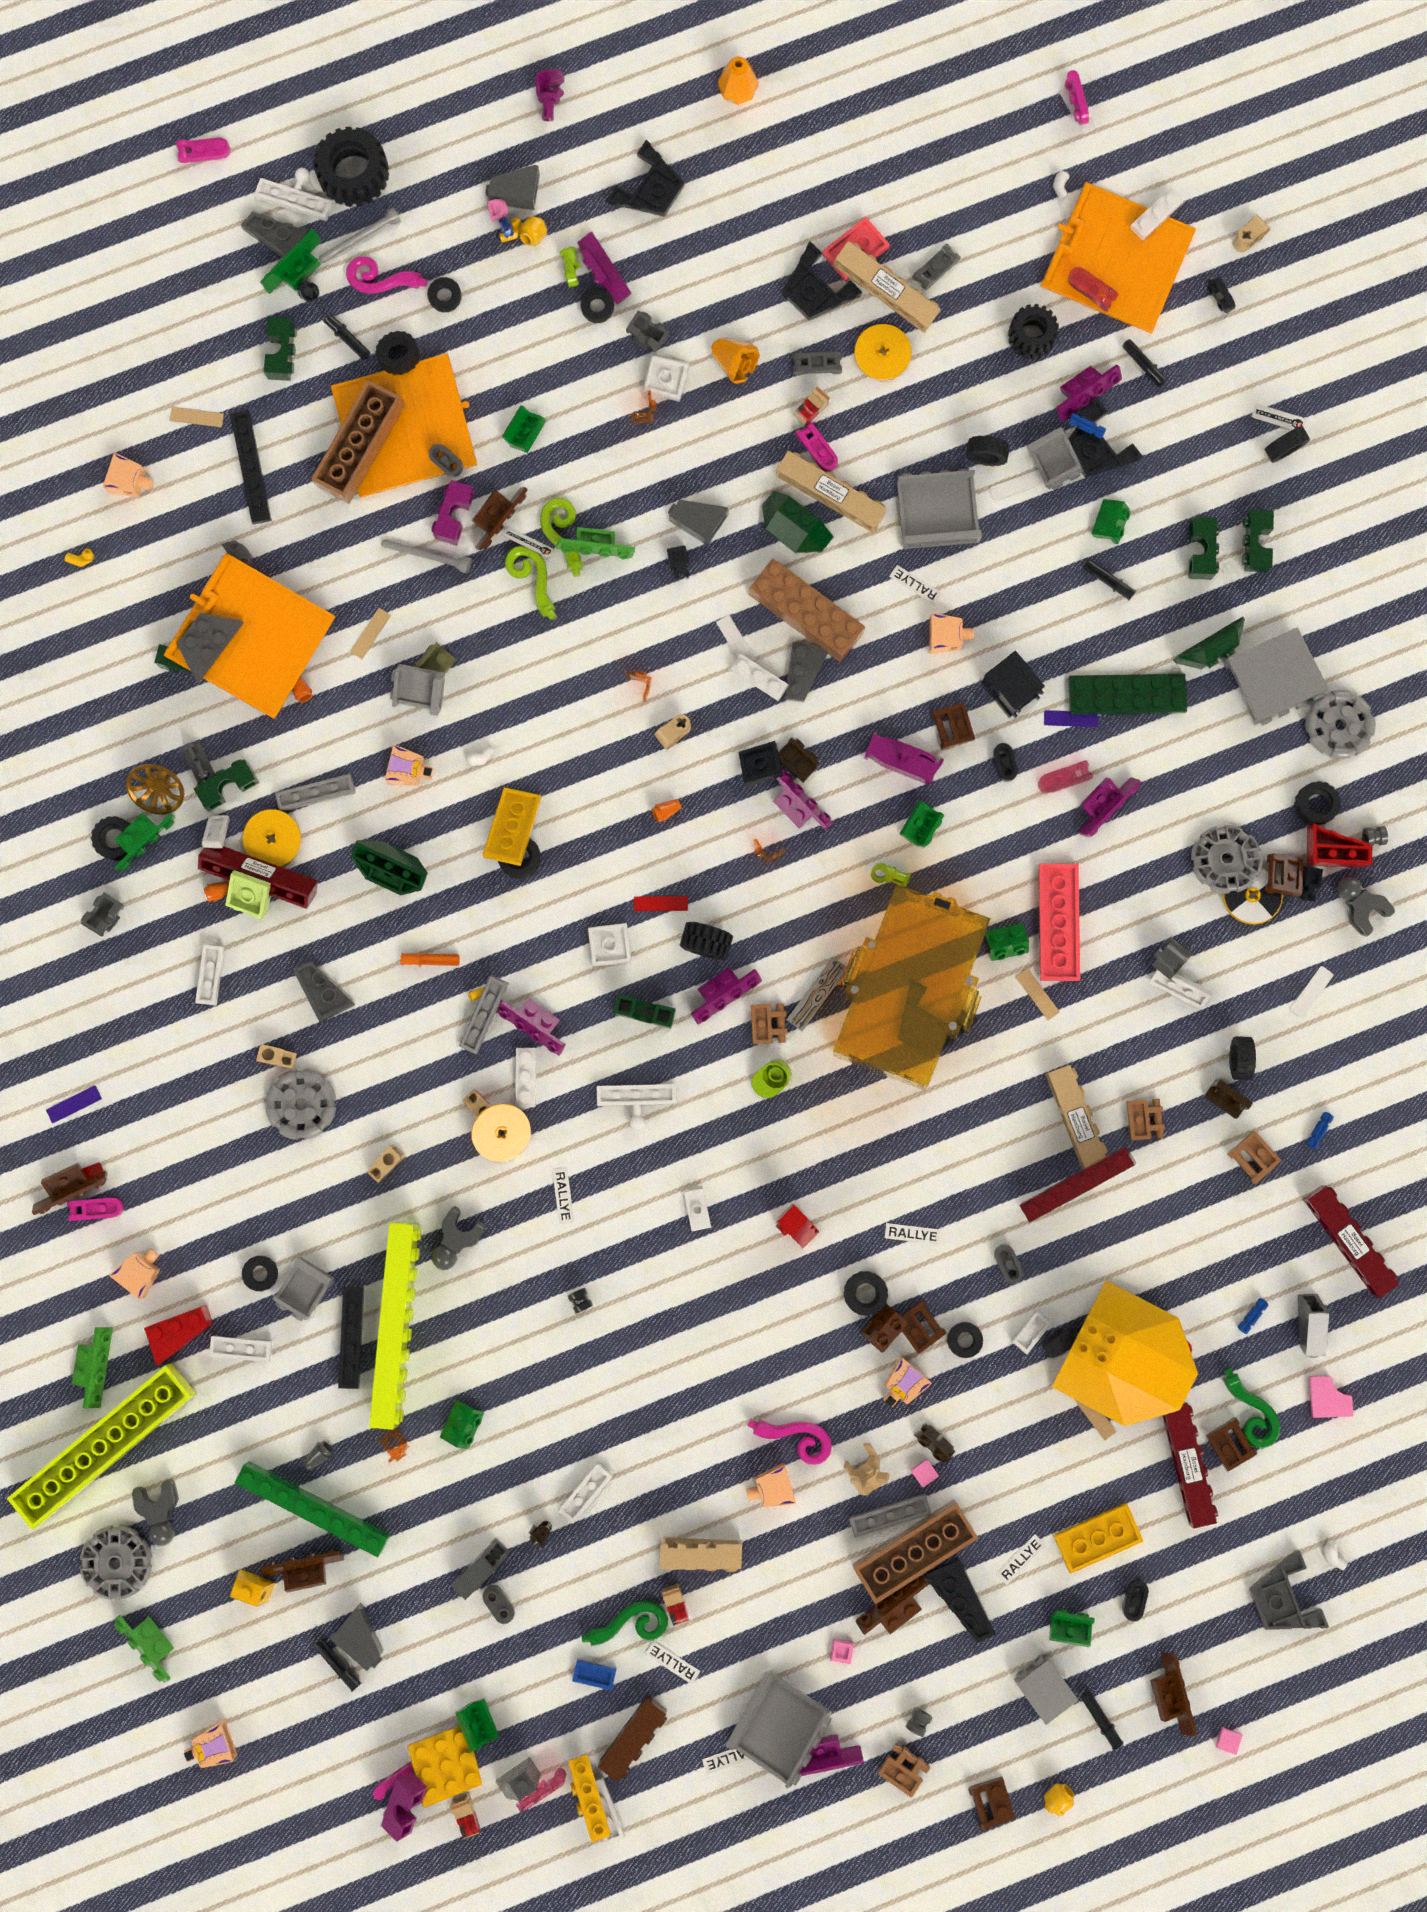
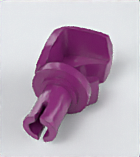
M558 69L542 70L536 74V95L538 101L543 103L542 120L547 122L554 121V105L558 104L560 98L564 95V91L559 86L564 83L565 77L562 71Z

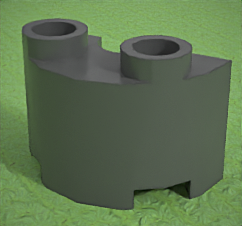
M638 310L627 326L626 332L634 336L632 340L646 350L651 347L654 352H657L670 332L662 323L654 324L649 314Z
M235 540L221 544L229 555L255 569V560L243 544Z
M105 892L94 900V909L91 912L87 911L82 916V922L80 923L102 937L105 931L110 932L120 919L117 914L120 910L124 909V904Z
M1172 937L1163 945L1166 948H1160L1154 955L1156 960L1152 964L1154 968L1170 980L1192 956L1188 949Z

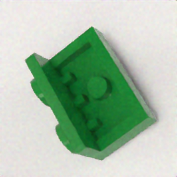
M520 405L502 438L510 447L528 453L546 420L540 415L529 412L525 406Z
M1103 499L1091 533L1092 536L1111 539L1114 544H1119L1120 539L1124 535L1126 521L1130 518V509L1124 501Z
M918 801L899 834L915 846L925 848L932 841V836L936 829L942 824L944 814L936 812L924 802Z
M1023 923L984 932L991 961L1021 956L1029 952V940Z
M456 1400L439 1438L457 1448L469 1449L477 1428L482 1422L484 1412Z
M1058 1609L1050 1618L1049 1640L1090 1647L1092 1625L1095 1623V1618L1089 1617V1614L1077 1613L1075 1615L1070 1614L1068 1610Z
M485 1699L470 1702L455 1712L470 1752L476 1751L487 1742L499 1738Z

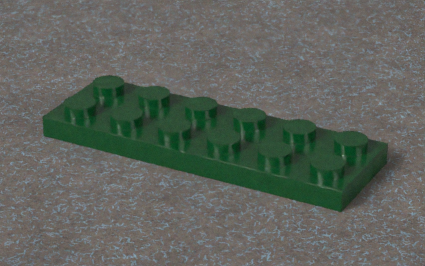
M1186 674L1076 675L1068 677L1070 715L1172 714L1187 712Z

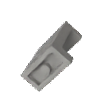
M1062 427L1027 445L1045 481L1044 484L1049 490L1060 488L1063 482L1068 479L1071 481L1078 478L1080 473L1084 471Z
M400 664L396 670H393L391 681L394 682V688L390 692L392 706L396 707L398 704H405L430 709V715L438 716L443 703L445 673Z
M299 1257L293 1264L295 1266L272 1300L276 1302L275 1305L282 1310L288 1309L293 1312L292 1316L302 1321L303 1319H310L335 1278L303 1257Z
M1045 1655L1037 1657L1029 1668L1021 1669L1016 1674L1014 1681L1045 1725H1047L1076 1703L1078 1699Z

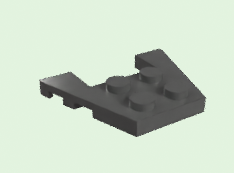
M1295 1550L1249 1588L1265 1630L1329 1628L1321 1608L1301 1614L1287 1577L1307 1569L1300 1550Z

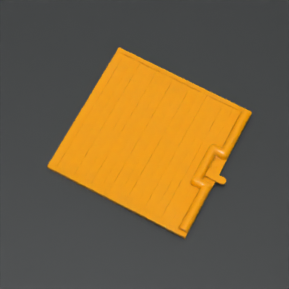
M1085 182L1067 225H1058V229L1063 231V234L1040 287L1152 334L1196 228L1168 217L1142 241L1130 229V226L1148 208Z
M448 353L421 360L414 369L403 375H393L382 371L331 386L341 425L367 379L400 396L405 404L358 488L360 498L445 475L446 473L429 458V450L435 444L446 446L463 462V469L478 465L463 408L469 407L470 404L468 401L461 402ZM442 451L438 454L439 458L443 455ZM456 463L452 466L453 470L457 467Z
M225 553L202 590L199 597L195 594L190 595V599L196 603L166 649L164 656L191 671L177 647V643L200 613L244 622L203 679L275 719L336 616Z

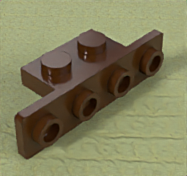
M521 487L510 501L497 490L492 492L472 519L476 525L486 532L475 546L477 550H486L491 545V538L503 529V522L506 518L510 519L513 516L516 505L521 504L527 497L525 493L528 489L526 487Z
M76 1163L42 1179L41 1184L49 1197L34 1203L31 1211L32 1214L46 1213L57 1204L63 1205L72 1197H80L87 1190L103 1186L107 1181L108 1173L103 1171L87 1178L79 1163Z
M332 1549L326 1551L325 1554H309L306 1558L302 1559L290 1558L286 1562L279 1564L271 1562L266 1564L265 1567H261L260 1572L265 1577L283 1574L284 1589L286 1593L326 1585L325 1564L343 1561L344 1555L340 1551Z
M921 1575L875 1604L856 1619L855 1622L861 1632L866 1635L881 1623L891 1635L922 1610L913 1597L927 1587L928 1583Z
M1163 1652L1161 1653L1165 1674L1150 1680L1160 1720L1167 1722L1177 1717L1182 1735L1197 1736L1196 1724L1192 1716L1190 1701L1187 1697L1185 1682L1182 1678L1177 1655Z

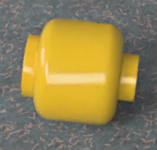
M535 216L528 217L519 228L520 239L526 245H538L547 234V227L543 219Z
M1066 1784L1053 1785L1044 1795L1046 1810L1052 1815L1063 1816L1074 1806V1793Z

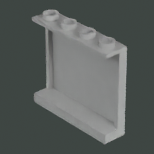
M962 468L955 472L942 470L939 473L931 474V472L926 471L920 473V475L905 473L898 476L896 484L903 549L980 542L982 534L981 529L979 530L973 477L975 470Z
M1298 627L1240 653L1224 663L1226 670L1231 669L1256 719L1253 723L1254 726L1259 723L1263 726L1273 721L1272 717L1276 715L1280 718L1290 713L1289 709L1293 707L1299 709L1307 705L1306 701L1310 699L1316 701L1324 697L1323 693L1329 689Z
M768 1671L762 1677L725 1746L731 1750H738L786 1783L785 1787L789 1788L792 1785H796L800 1780L801 1774L799 1772L803 1766L806 1767L812 1757L809 1755L812 1748H816L820 1743L822 1737L819 1735L823 1729L826 1730L832 1720L830 1718L832 1711L772 1671Z

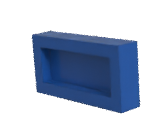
M577 1659L572 1681L612 1691L617 1668Z

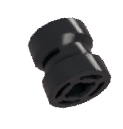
M303 281L298 285L297 293L301 299L312 302L318 298L319 288L313 282Z
M585 1287L567 1295L569 1301L574 1305L573 1310L575 1314L593 1306L592 1301L587 1297L588 1292Z

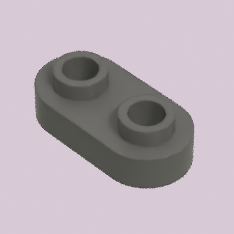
M435 444L430 448V460L446 474L455 477L462 473L464 467L462 460L446 446ZM442 451L443 455L439 458L438 454ZM456 463L457 467L453 470L452 466Z
M1008 1245L998 1246L994 1251V1258L1004 1280L1012 1284L1018 1283L1023 1277V1270L1014 1250ZM1002 1251L1007 1252L1006 1258H1001L1000 1254ZM1011 1269L1015 1270V1275L1013 1277L1009 1276V1271Z
M488 1586L482 1596L485 1605L497 1622L501 1624L511 1622L515 1615L512 1603L499 1586ZM489 1594H495L496 1599L491 1600L489 1598ZM505 1610L508 1616L503 1617L500 1612Z

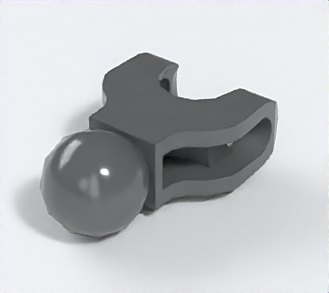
M1347 876L1342 878L1337 884L1339 897L1347 900L1349 923L1360 935L1368 937L1373 932V927L1369 921V914L1372 910L1377 911L1383 917H1391L1395 913L1394 907L1385 896L1370 894L1367 889L1362 890V884L1357 878Z
M457 1206L452 1207L442 1221L444 1238L441 1244L443 1245L438 1246L432 1253V1262L440 1270L452 1268L457 1261V1254L466 1247L476 1245L486 1229V1224L478 1222L471 1231L461 1232L457 1228V1220L461 1212Z
M167 1479L162 1483L161 1497L156 1502L149 1499L144 1487H135L132 1491L134 1510L146 1519L147 1526L152 1525L149 1530L151 1542L158 1546L169 1544L175 1536V1528L169 1520H173L172 1511L179 1500L175 1481Z

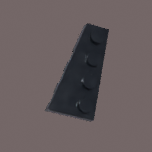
M960 1558L923 1574L925 1580L931 1584L934 1591L944 1600L948 1608L958 1617L961 1624L977 1643L996 1635Z

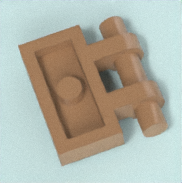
M784 1003L776 1004V1011L772 1012L770 1004L751 1005L753 1045L772 1044V1036L778 1035V1043H786L788 1032L785 1029V1017L787 1015L786 1011H784ZM771 1018H777V1029H772Z
M1147 1099L1126 1101L1130 1141L1151 1139V1131H1155L1156 1139L1164 1138L1163 1130H1165V1124H1162L1161 1112H1163V1106L1160 1105V1099H1152L1153 1107H1148ZM1149 1113L1154 1114L1155 1125H1150Z
M895 1743L892 1750L898 1756L894 1759L888 1754L877 1773L912 1798L923 1781L922 1777L917 1775L918 1772L922 1770L928 1773L930 1766L925 1763L923 1758L920 1756L916 1757L909 1752L906 1746L902 1747ZM905 1759L913 1764L911 1770L902 1764Z

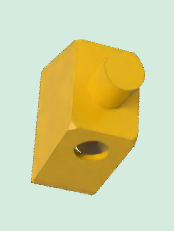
M239 1569L230 1597L258 1607L269 1601L275 1582Z

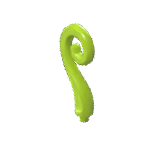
M563 498L549 500L543 506L540 514L541 528L546 537L555 546L559 538L562 537L551 526L550 515L552 511L557 508H564L568 513L566 519H561L558 514L553 516L554 524L560 528L571 526L576 518L574 506ZM563 552L566 557L568 570L572 571L573 577L580 576V569L583 568V563L579 552Z
M525 546L512 548L505 558L507 572L516 579L527 577L532 570L530 561L527 559L523 560L524 567L522 570L515 569L514 561L520 556L529 557L537 569L535 603L543 617L548 616L550 620L557 617L554 612L555 606L547 595V568L543 557Z

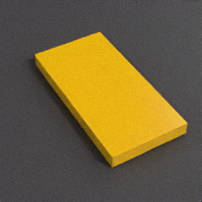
M503 788L482 854L483 858L521 866L542 800L541 795Z
M1123 1503L1053 1534L1070 1574L1144 1542L1127 1503Z

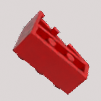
M1314 823L1307 827L1306 866L1366 868L1372 865L1373 845L1352 837H1346L1333 830H1327Z
M791 1204L776 1219L778 1223L776 1227L783 1235L789 1234L802 1249L819 1233L811 1221L794 1204Z
M207 1305L144 1328L157 1366L164 1364L189 1342L213 1325Z

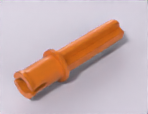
M401 953V965H418L421 967L422 965L459 966L460 955Z

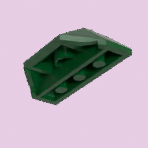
M773 491L762 504L765 530L794 553H821L834 538L818 517L789 495Z
M1242 616L1178 654L1173 661L1177 664L1202 670L1207 666L1209 669L1214 667L1222 657L1225 659L1235 654L1234 650L1239 646L1245 622L1244 617Z
M357 840L355 842L350 858L356 863L366 880L400 896L423 889L428 872L417 857L383 841Z

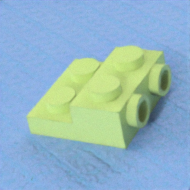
M234 870L230 876L225 906L262 919L269 909L271 883Z

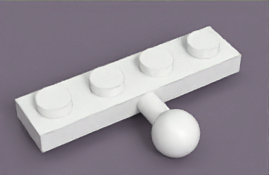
M298 168L296 170L294 188L260 178L254 193L256 199L327 221L333 205L332 201L301 191L303 184L307 183L310 179V173L306 168Z
M676 1084L597 1086V1106L633 1105V1117H631L629 1124L635 1131H639L645 1126V1120L641 1116V1105L676 1104Z

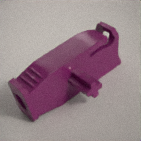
M874 732L864 756L865 760H868L869 757L886 769L931 785L934 775L941 767L944 759L940 758L939 762L935 763L936 758L930 753L896 739L878 737V733Z

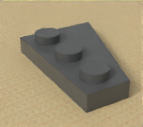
M253 211L241 224L242 230L282 258L310 231L307 228H298L288 222L282 223L272 217Z
M792 643L787 680L789 686L786 689L785 700L805 701L828 655L826 650L819 645Z
M311 961L293 969L319 1023L355 1006Z

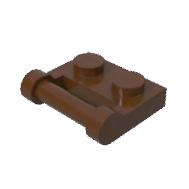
M964 702L930 713L932 719L935 720L939 733L941 750L975 741ZM947 715L954 739L948 740L941 716Z
M1273 853L1268 854V884L1265 886V891L1270 894L1280 893L1300 897L1302 895L1304 859ZM1277 863L1281 864V885L1276 884Z
M921 1300L901 1315L908 1322L902 1332L918 1354L947 1333L944 1328L939 1326L926 1308L927 1304L924 1300ZM917 1312L922 1314L935 1332L931 1337L915 1316Z
M1237 1417L1228 1420L1222 1426L1205 1435L1227 1472L1257 1455L1256 1449L1251 1447L1241 1430ZM1233 1430L1245 1450L1243 1454H1240L1227 1431Z
M1003 1777L985 1781L968 1788L978 1813L980 1830H988L992 1826L1015 1820ZM984 1791H986L993 1814L991 1818H987L980 1795Z

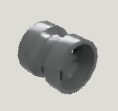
M1378 826L1376 829L1371 827L1363 828L1362 839L1363 842L1373 846L1374 844L1380 846L1387 845L1388 832L1385 826Z
M914 1707L912 1718L908 1720L905 1727L914 1734L924 1737L926 1726L930 1724L933 1717L924 1710Z

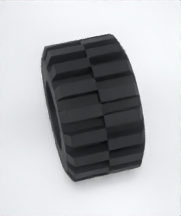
M1031 304L1026 305L1025 309L1022 307L1014 314L1008 330L1009 344L1012 343V350L1016 349V354L1019 356L1022 353L1024 358L1031 356V359H1036L1037 355L1039 357L1044 356V353H1048L1058 335L1059 324L1056 323V315L1052 316L1053 312L1051 310L1047 311L1046 306L1043 305L1041 308L1039 304H1034V307H1031ZM1027 325L1037 326L1041 329L1043 336L1039 338L1029 337L1024 332L1023 327Z
M686 922L679 946L688 952L716 960H726L733 935L711 925L699 922Z

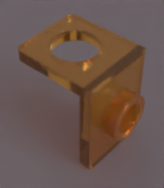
M648 390L650 412L631 414L632 423L653 422L656 402L651 400V390Z
M626 671V678L647 683L643 695V702H646L652 678L646 676V673L641 671H635V673Z
M753 840L756 849H754L759 859L763 858L766 865L786 854V849H783L768 858L758 840Z
M394 1429L380 1440L391 1456L388 1459L389 1463L394 1459L399 1461L407 1455L405 1451L409 1448V1445L397 1429ZM390 1437L398 1438L399 1446L397 1448L389 1447L388 1440Z

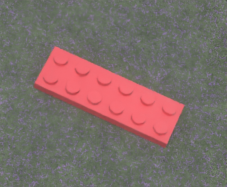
M1039 864L1040 981H1080L1079 864Z

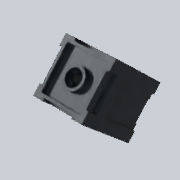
M1016 650L989 670L980 682L1008 718L1012 716L1016 718L1018 716L1016 713H1020L1021 709L1035 698L1038 701L1040 699L1039 695H1043L1042 689L1045 687Z

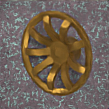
M143 764L134 768L126 779V790L131 800L138 807L149 813L169 814L176 811L183 803V785L180 779L165 767L155 764ZM145 769L148 777H141L137 772ZM151 769H158L161 771H155L152 774ZM169 776H171L175 780L174 783H170L171 780ZM132 778L144 784L137 786L131 785ZM179 787L180 796L173 794L170 789ZM147 789V791L138 799L133 793V791H141ZM153 794L151 807L142 803ZM159 796L166 809H157ZM167 796L177 801V803L171 806L168 803Z

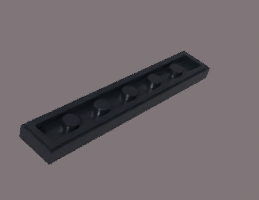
M249 410L232 413L230 416L252 524L272 521L251 413Z

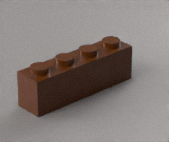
M647 1694L600 1758L597 1767L616 1782L620 1778L624 1779L630 1771L629 1765L633 1760L636 1762L643 1752L641 1750L645 1743L649 1745L655 1734L653 1732L657 1727L661 1728L667 1720V1709Z

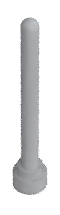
M394 207L387 210V213L384 214L385 217L320 255L319 261L324 263L387 224L391 225L394 223L395 225L400 222L401 219Z
M382 540L381 545L385 548L456 566V569L468 574L471 567V558L464 556L456 559L389 540Z

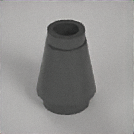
M326 1441L318 1442L303 1461L304 1466L308 1470H312L330 1459L331 1454H333L332 1447Z

